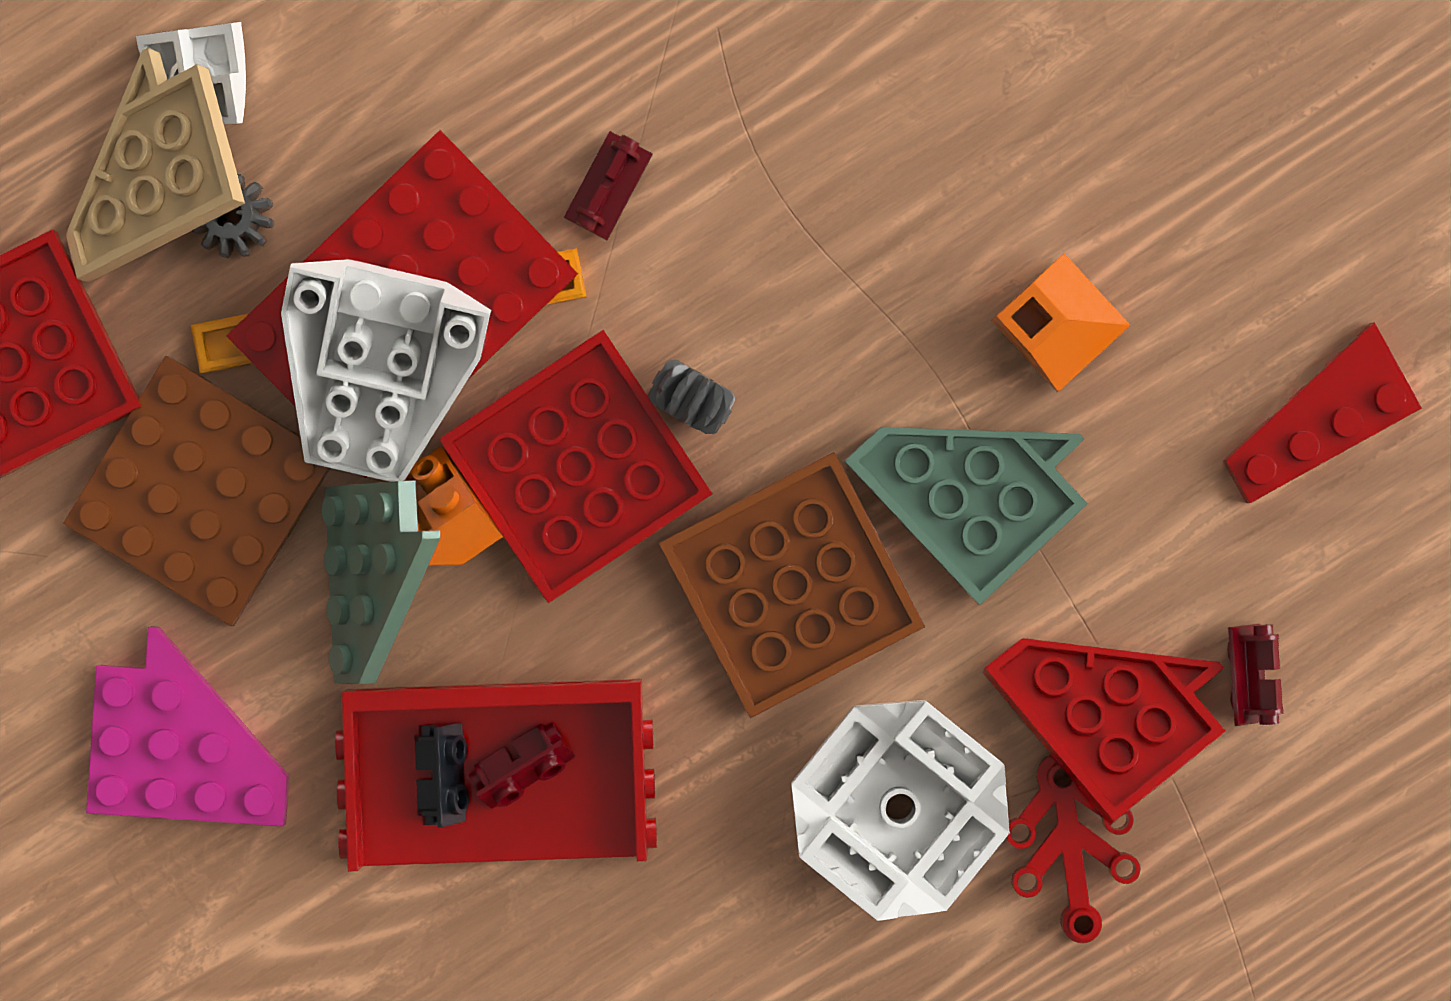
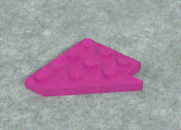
M148 627L146 668L115 665L96 666L86 813L270 826L286 825L289 774L160 627Z

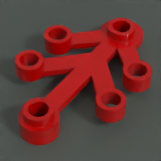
M1050 754L1042 760L1037 769L1036 778L1040 789L1019 817L1009 821L1010 833L1006 839L1015 848L1024 849L1029 847L1036 837L1034 827L1054 803L1058 823L1027 864L1014 871L1011 883L1014 890L1020 896L1025 898L1036 896L1042 889V877L1062 852L1069 905L1061 914L1060 924L1064 933L1072 941L1088 943L1099 935L1102 928V919L1099 912L1089 903L1082 849L1108 867L1111 876L1122 884L1134 882L1139 877L1141 868L1134 856L1126 852L1120 853L1078 821L1075 800L1102 817L1104 827L1115 835H1123L1129 832L1133 826L1134 818L1129 810L1125 813V824L1122 827L1113 828L1072 779L1065 786H1057L1054 783L1053 776L1062 767ZM1018 824H1024L1029 829L1028 837L1021 842L1013 840L1011 836L1012 829ZM1128 859L1133 864L1132 872L1125 877L1117 875V864L1121 860ZM1025 873H1031L1036 878V883L1030 890H1022L1018 886L1020 876ZM1081 915L1089 916L1091 919V926L1085 932H1078L1074 929V921Z

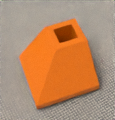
M1064 253L991 320L1056 392H1059L1130 326Z
M442 446L414 464L404 481H415L418 531L440 530V540L429 565H463L503 537L464 476Z

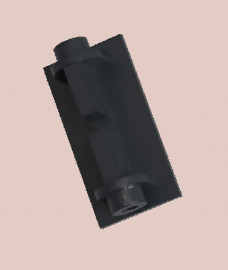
M462 723L445 726L437 724L419 725V735L414 736L416 770H432L433 779L416 780L417 815L422 816L423 825L446 827L465 822L466 811L469 805V793L464 779V761L467 756V744L463 737Z

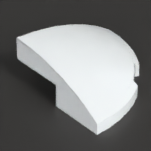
M241 22L136 36L140 54L146 48L160 52L167 80L196 64L209 69L223 124L243 123L246 70Z

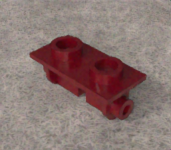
M609 131L564 218L607 241L653 153L640 147L639 143L635 140Z
M1250 624L1228 627L1229 642L1227 654L1231 665L1232 692L1230 701L1234 710V725L1243 726L1259 723L1260 725L1279 724V714H1284L1281 679H1265V670L1280 669L1279 634H1274L1273 624Z
M552 722L545 727L541 723L514 740L512 743L520 755V758L515 761L511 759L508 751L503 747L475 764V771L468 774L478 791L476 792L477 797L491 809L496 806H507L518 800L523 795V789L539 779L542 781L548 780L561 773L566 766L565 763L575 756L560 741L563 738L554 723Z

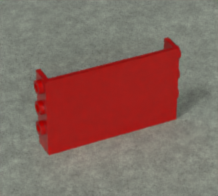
M642 679L347 689L342 692L343 730L336 731L335 753L337 760H344L345 780H338L337 805L339 810L346 809V829L339 830L338 848L340 859H347L348 872L359 871L363 866L637 857L638 862L647 861L648 848H657L656 818H647L646 799H655L654 769H645L644 750L654 749L653 720H643ZM553 722L563 738L560 741L575 757L566 762L564 770L555 777L544 781L539 779L523 789V795L515 802L507 806H496L491 809L477 797L476 792L478 791L468 774L475 771L474 765L503 747L508 751L511 759L515 761L520 758V755L512 742L541 723L545 727ZM462 723L463 737L467 744V756L464 761V779L469 793V805L466 811V821L446 827L423 825L422 816L417 815L416 780L433 778L432 770H416L414 736L419 735V725L437 724L445 726Z

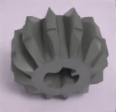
M241 174L237 175L245 204L241 205L242 210L236 212L242 217L240 222L236 226L229 222L223 226L222 222L227 221V218L221 215L192 230L195 234L206 233L201 245L207 250H211L219 243V255L224 258L231 256L234 244L241 256H249L250 247L247 240L251 238L255 243L264 246L267 240L257 230L259 226L273 228L275 221L271 218L260 216V213L268 211L273 207L272 200L269 198L256 200L261 194L263 187L259 183L253 182L245 188V178Z
M678 360L667 361L662 370L658 371L648 394L652 404L705 434L717 433L721 425L726 423L736 400L731 390Z

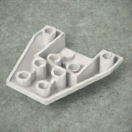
M350 259L292 263L289 269L281 316L304 462L390 482L404 481L480 361L491 310L448 282Z

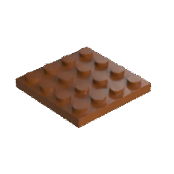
M165 356L139 398L142 407L129 414L63 524L226 624L235 626L331 468L304 462L301 437L170 356Z
M834 452L659 543L750 719L925 628L919 613Z

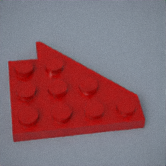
M1022 638L987 665L982 672L1110 825L1225 732V729L1194 694L1224 669L1220 662Z

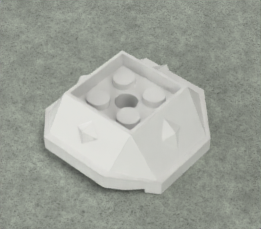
M926 700L854 705L791 782L799 857L877 921L894 919L901 916L947 911L1010 833L1005 786V765ZM896 794L908 795L913 802L910 814L903 819H893L886 814V804Z

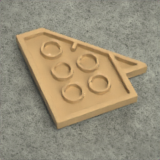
M150 48L142 50L66 232L76 277L82 281L91 282L245 204L209 69L196 64L167 80L160 52Z

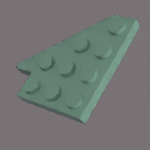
M880 427L844 461L978 605H981L1088 504L1055 469L1084 440L1081 434Z
M415 481L325 487L322 517L327 527V549L324 554V564L329 574L330 597L327 602V616L332 626V648L329 653V663L334 673V683H376L438 545L440 530L418 531Z

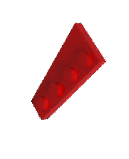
M1375 322L1370 323L1361 331L1356 339L1332 358L1305 386H1302L1272 417L1268 418L1223 460L1246 503L1254 502L1422 409Z

